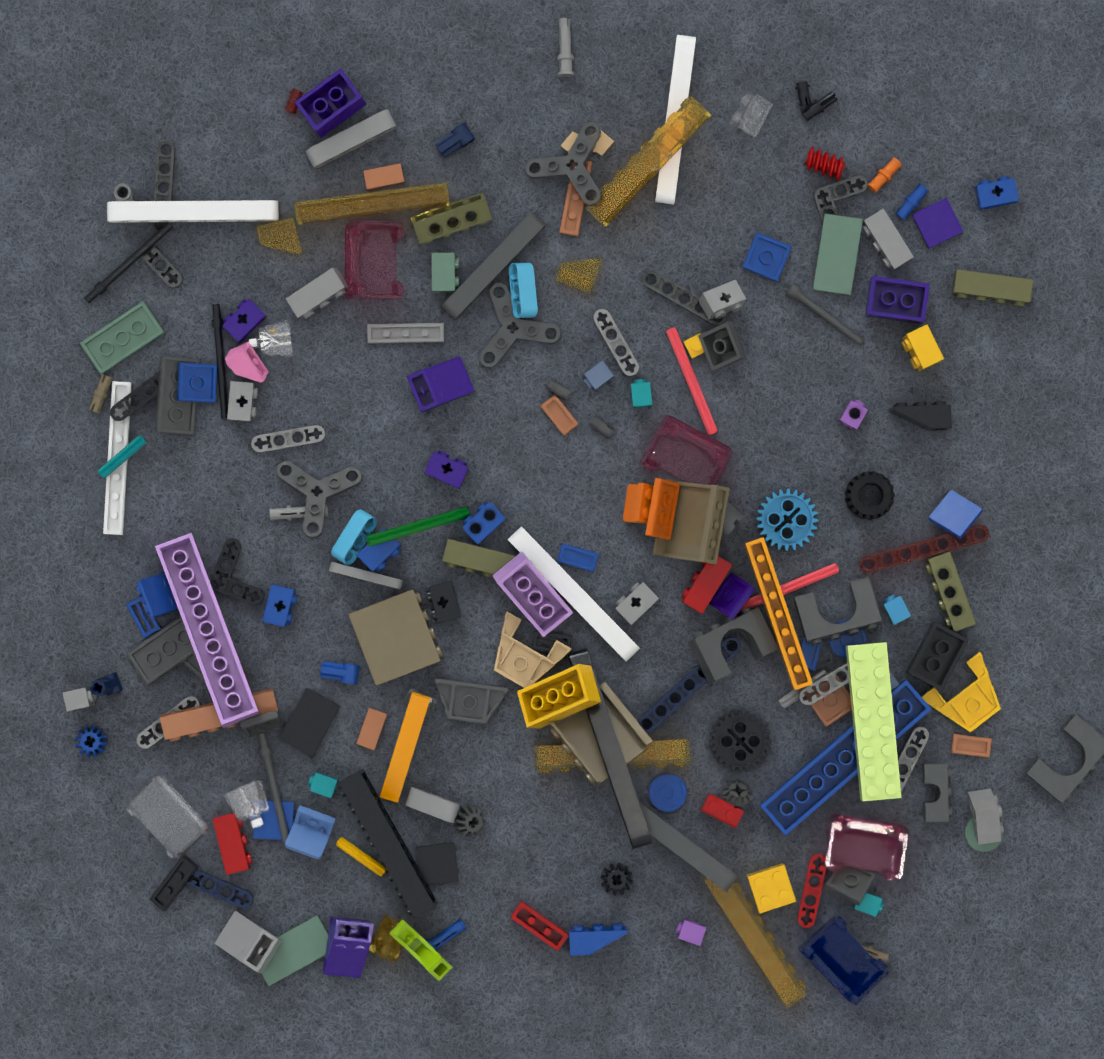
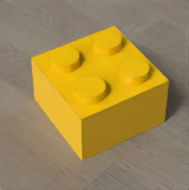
M928 324L902 337L903 341L901 344L905 352L909 351L912 357L910 363L914 370L918 369L920 372L944 359Z
M783 863L746 875L759 913L796 902Z

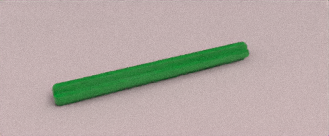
M463 507L368 535L366 542L371 547L468 518L470 513L467 507Z

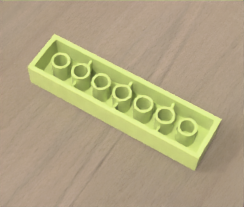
M887 642L846 646L860 800L873 801L902 798Z

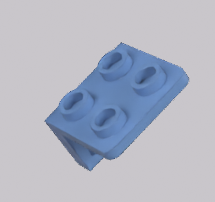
M300 805L293 826L286 839L285 847L309 857L320 859L332 833L336 818Z

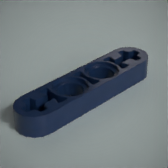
M199 869L196 870L194 876L200 878L201 875L204 876L200 881V886L196 885L198 881L195 879L187 882V885L240 908H247L253 902L251 892ZM208 878L214 881L212 889L204 887V881ZM224 886H229L232 889L231 896L225 897L222 895L221 890ZM236 890L239 891V893L237 894L239 896H244V894L248 895L247 899H249V902H245L244 904H242V900L237 897L235 898V901H233L232 898L234 897Z

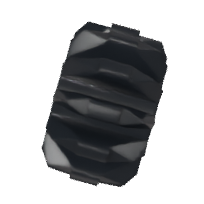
M611 863V871L607 868L603 869L608 875L600 876L601 879L607 880L601 883L602 887L609 885L606 888V892L608 893L613 889L614 896H616L618 889L620 894L623 895V887L629 891L630 887L626 883H633L632 879H626L632 875V872L625 873L628 869L626 865L620 870L621 863H617V869H614ZM617 874L621 875V882L619 884L618 882L614 884L612 876H617Z

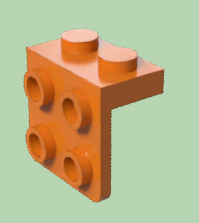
M638 483L627 486L623 521L647 524L654 485Z

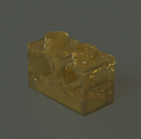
M385 915L370 945L369 951L382 959L396 963L403 946L389 933L399 924L400 920Z

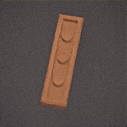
M587 161L585 165V168L587 169L589 174L591 172L592 161ZM574 162L571 170H574V167L577 166ZM570 179L559 233L578 237L585 202Z

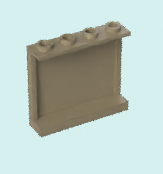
M666 479L680 484L671 540L655 538L653 555L716 565L730 488Z
M414 589L348 614L376 686L441 661L440 657L443 656L440 646H436L433 639L436 638L433 628H429L426 621L429 620L426 609L422 610L419 604L422 603L419 591L415 593Z
M604 682L600 685L626 765H628L652 747L653 741L607 683ZM586 709L555 723L553 721L550 722V733L556 740L560 739L563 743L561 746L567 754H572L575 758L573 762L579 769L583 768L587 773L585 777L591 784L595 783L598 787L609 779Z

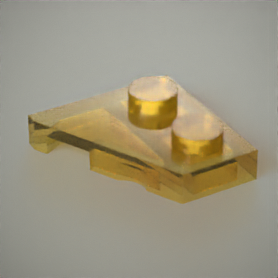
M294 218L256 226L261 246L299 255L302 254Z
M603 259L561 262L554 281L591 294Z

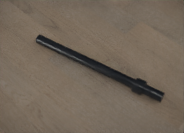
M167 222L102 282L99 281L84 299L90 303L99 294L102 295L107 291V287L165 236L173 226Z
M212 304L213 320L211 321L215 334L221 419H227L228 401L222 338L223 319H221L220 304Z

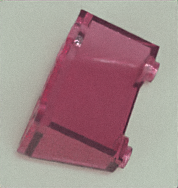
M357 220L346 225L344 232V279L349 286L345 290L346 299H402L404 287L400 281H396V243L404 235L402 222Z
M667 415L659 426L640 464L648 471L658 470L660 467L688 483L716 485L733 451L722 442L675 417Z
M831 814L824 866L831 871H839L843 866L881 872L885 879L895 881L896 878L901 879L909 840L908 829L904 825Z

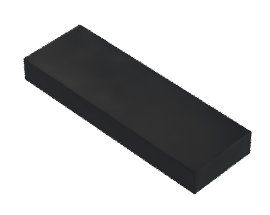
M185 854L182 855L150 900L163 912L166 911L199 866Z

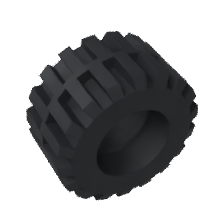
M875 471L863 472L852 478L845 490V503L848 505L847 508L853 512L852 514L860 519H877L884 516L891 509L895 497L894 487L890 484V480L881 473L879 474ZM872 484L879 489L881 499L876 506L866 507L860 502L859 491L864 485Z

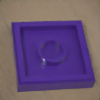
M947 198L912 214L928 249L963 233Z
M730 573L709 604L733 620L755 591V588L733 573Z

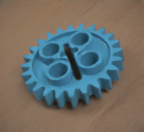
M788 488L786 494H784L780 489L778 496L772 492L773 498L765 497L768 503L760 504L764 509L757 510L759 514H762L761 517L756 518V520L761 521L757 528H763L760 535L766 534L764 540L768 541L770 539L771 547L776 543L778 550H780L782 545L785 551H788L790 545L793 550H796V544L803 547V540L807 543L810 542L807 536L814 537L811 530H817V527L813 523L819 520L813 518V516L818 514V512H812L815 504H808L810 498L803 499L805 493L797 496V490H795L793 494H790V489ZM785 501H790L793 505L792 510L789 512L783 509L782 505ZM799 507L800 511L790 519L792 523H786L778 532H775L774 529L784 521L783 516H789ZM771 514H776L779 517V522L776 525L769 522ZM798 515H803L806 518V523L802 526L796 523ZM784 528H789L792 531V536L789 539L782 536Z

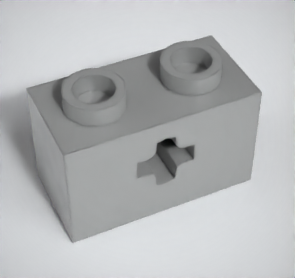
M735 279L703 292L698 301L707 318L711 320L713 318L720 319L730 311L733 313L743 308L746 297Z
M230 381L227 420L252 422V418H256V407H253L254 399L258 398V388H255L254 383ZM243 397L248 401L247 404H244V407L238 403Z
M637 582L629 589L632 593L627 598L623 595L616 602L618 606L615 609L630 625L659 599L644 582L641 584ZM633 597H634L635 599L638 598V597L641 599V600L639 601V604H640L639 607H637V606L632 607V606H631V604H632V600H631V599H632Z
M90 687L63 692L67 711L95 706V701H97V696L91 693Z

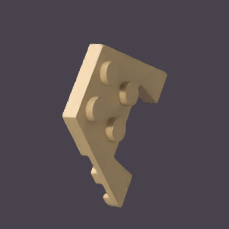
M506 612L494 671L525 688L536 683L562 660L572 648L556 640L547 657L543 656L513 638L522 620Z

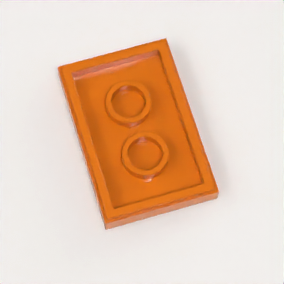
M655 478L645 535L671 540L680 489L679 483Z

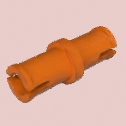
M893 157L883 169L878 171L877 176L867 184L868 188L872 192L877 193L885 182H889L892 179L891 176L902 166L900 161Z

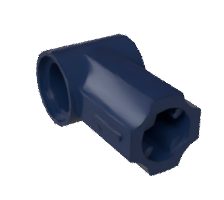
M464 122L455 127L448 136L437 142L435 146L443 158H446L460 147H466L468 143L470 144L476 138Z
M117 672L92 681L90 687L91 693L97 697L109 696L123 690Z

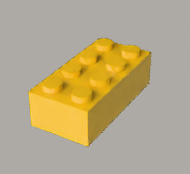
M577 664L517 691L527 728L540 729L549 725L552 721H559L601 702L592 667L583 664Z

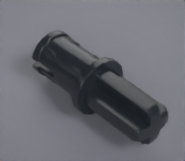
M830 92L820 100H814L815 102L802 110L801 113L808 122L817 114L824 113V109L836 102L838 98L834 92Z

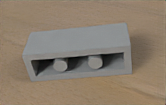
M884 208L862 222L864 233L867 237L871 236L873 239L872 245L877 253L881 252L883 255L882 261L887 269L891 268L894 271L914 258Z
M332 267L287 297L286 300L297 318L304 317L307 319L315 314L314 310L318 307L322 309L329 305V300L336 297L337 299L343 296L349 286L338 268Z

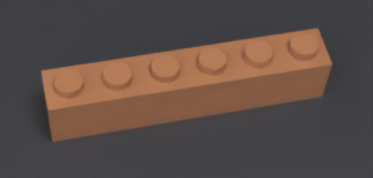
M273 688L252 693L259 715L275 710L278 712ZM213 702L160 715L165 740L169 739L170 742L180 740L183 735H188L189 737L200 735V731L207 730L208 733L219 730L218 727L222 726ZM236 723V724L230 725V726H228V727H226V728L235 727V726H237L238 724Z

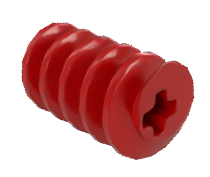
M811 146L804 165L807 164L808 171L814 167V173L821 169L822 176L829 172L830 179L835 174L836 181H839L846 162L843 163V157L836 161L835 154L829 158L827 151L822 156L821 149L814 153V147Z

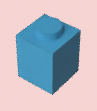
M893 594L884 599L885 603L882 606L892 625L911 617L901 596L896 597Z

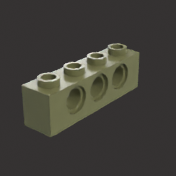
M482 192L412 216L411 220L419 243L428 244L436 238H445L451 236L454 232L466 231L471 226L477 224L484 225L489 220H492ZM474 211L472 216H466L467 212ZM451 217L456 218V220L452 223L447 222L448 219ZM434 223L438 224L434 229L429 228Z
M946 552L926 559L927 564H925L927 574L932 575L934 581L931 582L934 593L938 592L940 600H938L939 608L941 611H945L947 617L944 619L946 627L955 632L975 625L976 623L951 553ZM940 569H944L947 572V578L944 580L938 577ZM947 587H951L954 591L951 598H947L944 594ZM954 605L960 608L958 616H954L951 613V608Z

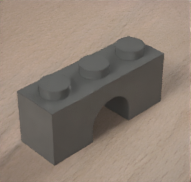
M922 763L923 783L934 784L938 789V796L935 800L923 802L924 822H949V817H952V806H949L948 798L952 797L951 786H948V779H951V768L947 766V763Z

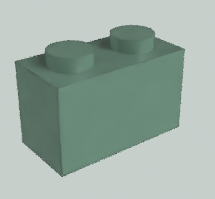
M432 253V293H454L455 288H459V277H455V269H459V257L455 258V253Z

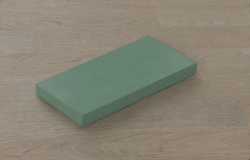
M824 213L813 290L851 295L863 219Z
M142 301L80 342V345L101 375L165 332L146 303Z
M318 915L278 936L283 942L262 974L267 985L270 986L325 955L328 932Z

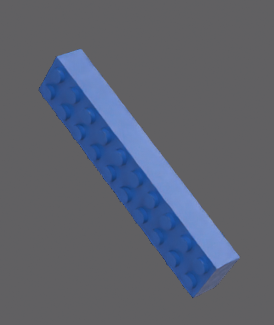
M907 680L901 681L899 686L891 691L896 740L932 710ZM853 724L759 804L785 836L858 773Z

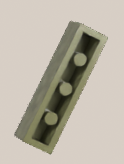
M957 269L954 272L952 294H955L956 298L967 299L970 296L975 297L976 301L986 302L987 299H991L996 304L1013 302V306L1024 307L1025 304L1030 303L1033 280Z
M448 539L442 561L446 562L445 566L456 569L458 565L465 567L464 571L475 573L478 570L483 572V576L493 578L497 571L516 556Z

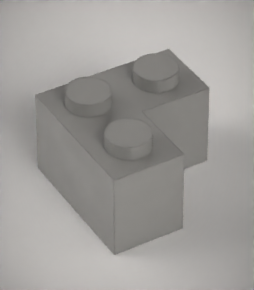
M991 788L968 792L969 808L973 816L974 833L978 845L1001 841V833H1004V828L999 817H1002V809L1000 805L998 806L997 795H993Z

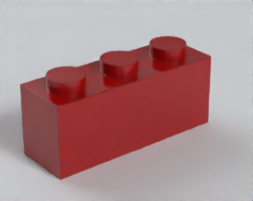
M719 556L716 565L701 563L704 566L701 572L696 571L691 579L694 582L692 587H687L681 596L684 598L682 601L684 604L700 614H703L732 567V564Z
M237 812L214 817L213 823L226 875L250 869V864H253L251 854L246 851L245 846L248 845L246 834L242 835L241 827H243V820L241 815L238 816Z
M523 900L520 901L510 916L511 919L557 951L569 936L567 931Z

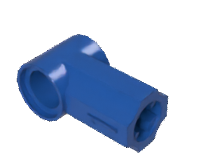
M323 661L320 677L357 685L360 665Z

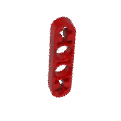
M822 854L812 855L808 864L797 917L798 923L804 928L812 927L817 915L827 867V860ZM818 857H821L820 860L823 862V865H819L818 871H822L821 875L816 872L810 873L811 869L815 870L816 865L813 863V860H817ZM811 876H817L820 880L819 884L815 887L809 885V878ZM807 895L815 896L816 901L811 906L805 903ZM803 907L814 909L813 913L809 911V918L812 920L811 922L808 921L807 924H804V921L801 920V917L806 915V910H802Z

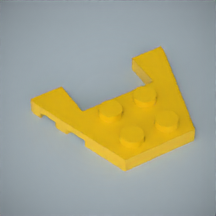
M980 652L965 662L977 679L948 702H945L934 687L921 696L928 705L969 732H972L1001 709Z

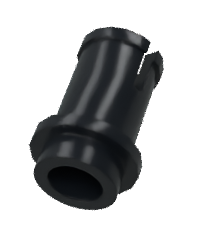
M808 82L796 83L797 87H795V90L798 92L799 106L811 105L808 88L810 85H808Z

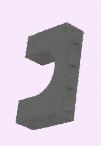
M869 577L850 582V590L855 603V614L849 621L842 624H832L823 619L819 613L813 592L794 597L806 644L815 646L823 643L822 640L829 638L830 641L840 639L841 635L844 634L852 636L866 628L868 631L879 628L878 625H881L882 619Z
M751 607L740 611L741 616L737 618L735 616L733 620L728 617L725 619V624L721 626L719 623L709 627V632L704 634L701 631L693 635L694 639L688 642L708 684L731 673L721 652V641L728 631L741 634L747 640L756 659L779 649L759 607L753 610Z
M1072 714L1061 729L1079 744L1082 750L1080 766L1070 774L1060 775L1036 758L1024 772L1060 803L1068 802L1073 796L1072 791L1076 786L1079 788L1085 782L1086 778L1084 777L1088 772L1092 773L1098 766L1096 762L1101 757L1104 758V737L1076 714Z

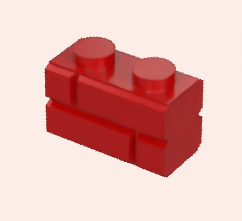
M708 793L700 809L702 812L734 828L737 827L744 813V810L729 804L727 801L711 793Z

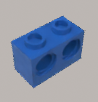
M484 502L477 508L478 513L474 517L470 515L463 522L464 526L462 528L478 545L506 520L491 502L488 504ZM488 510L495 512L496 516L492 521H488L484 517L485 512ZM474 523L481 525V531L478 534H473L470 530L471 525Z

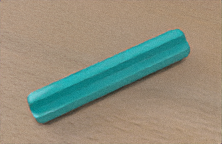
M140 435L98 470L99 475L102 478L109 476L146 444L145 439Z

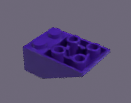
M460 356L406 376L421 413L475 392Z
M331 916L322 974L360 978L370 948L374 923L368 920Z

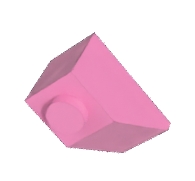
M249 342L231 349L225 358L227 366L232 369L235 375L261 383L269 373Z

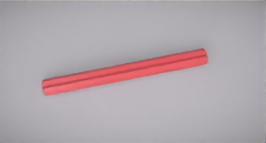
M675 327L670 328L666 331L703 424L708 435L715 434L718 431L679 334Z
M834 563L780 585L783 595L837 574L839 568ZM761 594L749 598L740 611L748 607L754 608L764 604Z

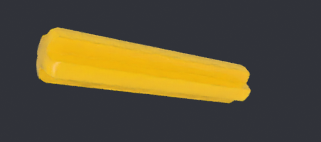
M340 837L337 841V847L377 875L383 876L387 868L345 838Z

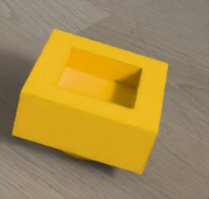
M701 333L683 342L692 359L705 353L698 337Z

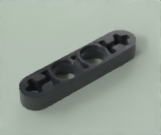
M159 372L113 405L110 410V416L114 421L126 419L158 395V386L152 380L156 379L157 382L159 381ZM148 384L153 385L155 388V392L152 395H147L144 392V387ZM131 396L139 398L140 403L138 406L133 407L129 404L128 400ZM125 401L126 406H127L129 409H131V411L128 413V411H127V409H126L125 411L122 412L123 417H121V418H120V416H116V417H115V416H114V413H115V410H114V409H115V408H118V409L123 408L124 405L121 404V403Z

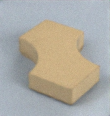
M601 130V137L597 141L593 153L603 156L614 143V140ZM572 131L560 147L569 153L579 134ZM595 132L594 134L587 135V136H588V137H593V136L596 134V132Z

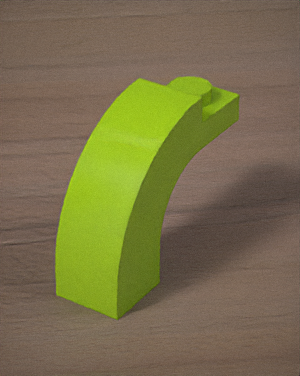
M403 919L389 933L438 981L453 968L433 946Z

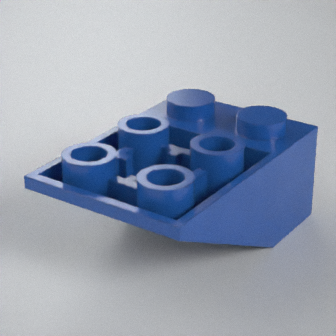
M165 573L137 581L138 586L136 588L139 596L144 597L146 603L143 606L147 615L161 617L179 610Z
M612 923L611 927H604V924H592V928H585L582 924L573 925V928H569L570 956L590 955L627 934V926H623V923Z

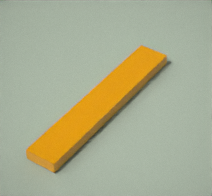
M415 692L411 694L382 787L381 798L396 803L399 801L431 697Z

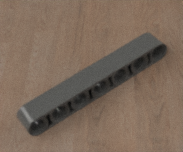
M531 212L444 302L442 308L452 318L458 319L545 228L546 224Z
M640 803L650 836L727 893L738 876Z

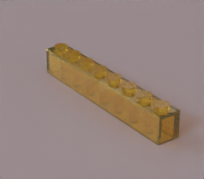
M692 96L686 98L681 103V108L667 118L666 124L663 127L657 128L654 136L642 144L641 150L628 159V164L615 173V178L601 188V202L596 206H587L585 208L603 226L606 227L709 119L711 114Z
M447 182L294 202L298 224L450 204Z
M689 739L652 740V747L628 765H636V768H648L647 764H655L657 768L667 767V763H674L675 767L686 766V763L690 762ZM562 744L535 746L536 770L540 769V773L552 772L551 769H559V772H570L571 768L578 767L573 762L575 758L571 753L567 754L561 746Z
M703 875L702 879L785 1006L789 1008L807 996L804 992L807 988L801 979L797 981L794 977L796 971L790 963L786 965L783 960L786 956L780 947L776 949L772 942L775 939L769 931L765 933L761 927L764 925L759 915L754 916L751 911L754 907L748 898L746 900L742 898L741 893H743V890L737 882L733 884L726 893Z

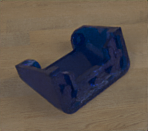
M833 916L805 940L798 949L848 1002L857 1005L889 973L886 970L888 966L880 958L878 960L873 958L851 936L845 927L847 923L840 916L838 918Z

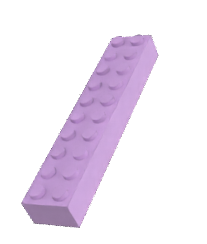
M192 533L155 546L222 727L225 728L239 721L259 715Z

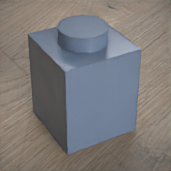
M601 361L584 374L585 379L583 381L589 389L593 388L596 391L614 378V375L606 364Z

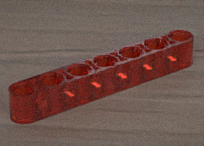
M983 525L970 527L964 535L965 542L963 544H959L956 541V537L948 533L867 555L860 559L859 568L865 573H870L981 543L988 539L989 530ZM978 528L984 532L982 539L975 537V530ZM939 539L946 540L947 546L945 549L938 547ZM921 544L928 546L927 554L920 553L919 546ZM902 549H907L910 552V556L906 560L900 555ZM884 554L891 556V563L888 565L882 562ZM865 559H870L873 562V567L870 570L863 566Z

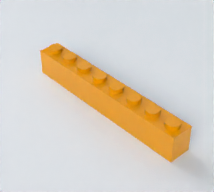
M764 537L746 542L744 546L792 689L797 690L812 685L813 682Z

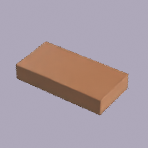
M401 163L363 171L367 190L405 183Z
M555 394L540 406L563 436L579 425Z
M369 708L356 744L375 750L387 714Z
M953 734L951 753L990 758L992 739Z

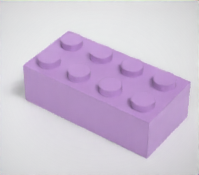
M520 552L493 575L497 584L543 637L573 614L568 604L523 552Z

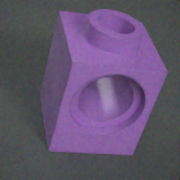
M851 400L839 422L856 431L868 409L864 408L866 405L859 400H855V402ZM851 409L858 410L859 417L857 419L850 417L849 411Z
M685 918L683 922L679 921L676 928V933H679L678 938L698 946L701 945L706 926Z

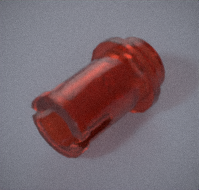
M293 88L292 92H289L291 95L284 110L296 114L298 107L295 101L303 96V92Z

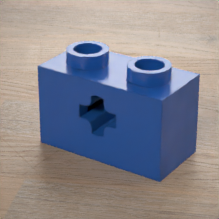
M1009 176L997 178L998 181L990 183V180L978 182L979 185L974 188L978 209L983 210L1017 203L1019 198L1015 178L1009 179ZM995 188L1001 192L998 197L996 194H992Z
M271 584L262 622L282 627L291 624L293 613H290L292 605L295 606L298 596L295 594V590ZM283 601V605H285L286 608L281 609V612H279V608L276 607V604Z

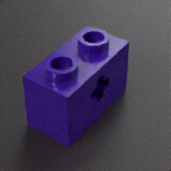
M250 299L247 301L243 300L237 306L238 310L234 314L230 313L223 320L225 323L222 326L239 343L267 318ZM241 316H248L246 318V324H244L243 322L239 324L241 322V320L239 319Z
M440 450L438 453L433 452L424 473L460 489L469 470L466 467L467 463L457 458L453 461L448 458L449 454ZM448 464H451L450 467L451 469H453L452 472L448 471L447 474H445V470L442 468L443 465L447 466Z

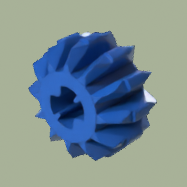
M92 725L91 730L88 726H84L85 732L82 730L78 731V734L82 737H75L76 741H80V744L75 745V747H82L81 755L87 751L86 756L88 758L91 757L92 753L97 757L99 756L98 751L101 753L105 751L101 745H108V742L102 741V739L107 738V734L100 735L103 731L102 728H99L96 732V725ZM89 736H91V739H95L93 747H91L92 744L88 745L87 743L90 740Z

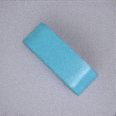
M511 263L509 266V281L513 315L516 318H534L537 315L538 306L533 265L531 263Z
M362 509L357 510L333 546L332 556L345 565H351L358 557L357 554L366 544V537L371 535L376 528L377 519Z

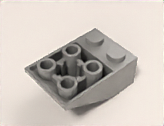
M234 911L214 944L251 969L263 974L283 940L239 912Z

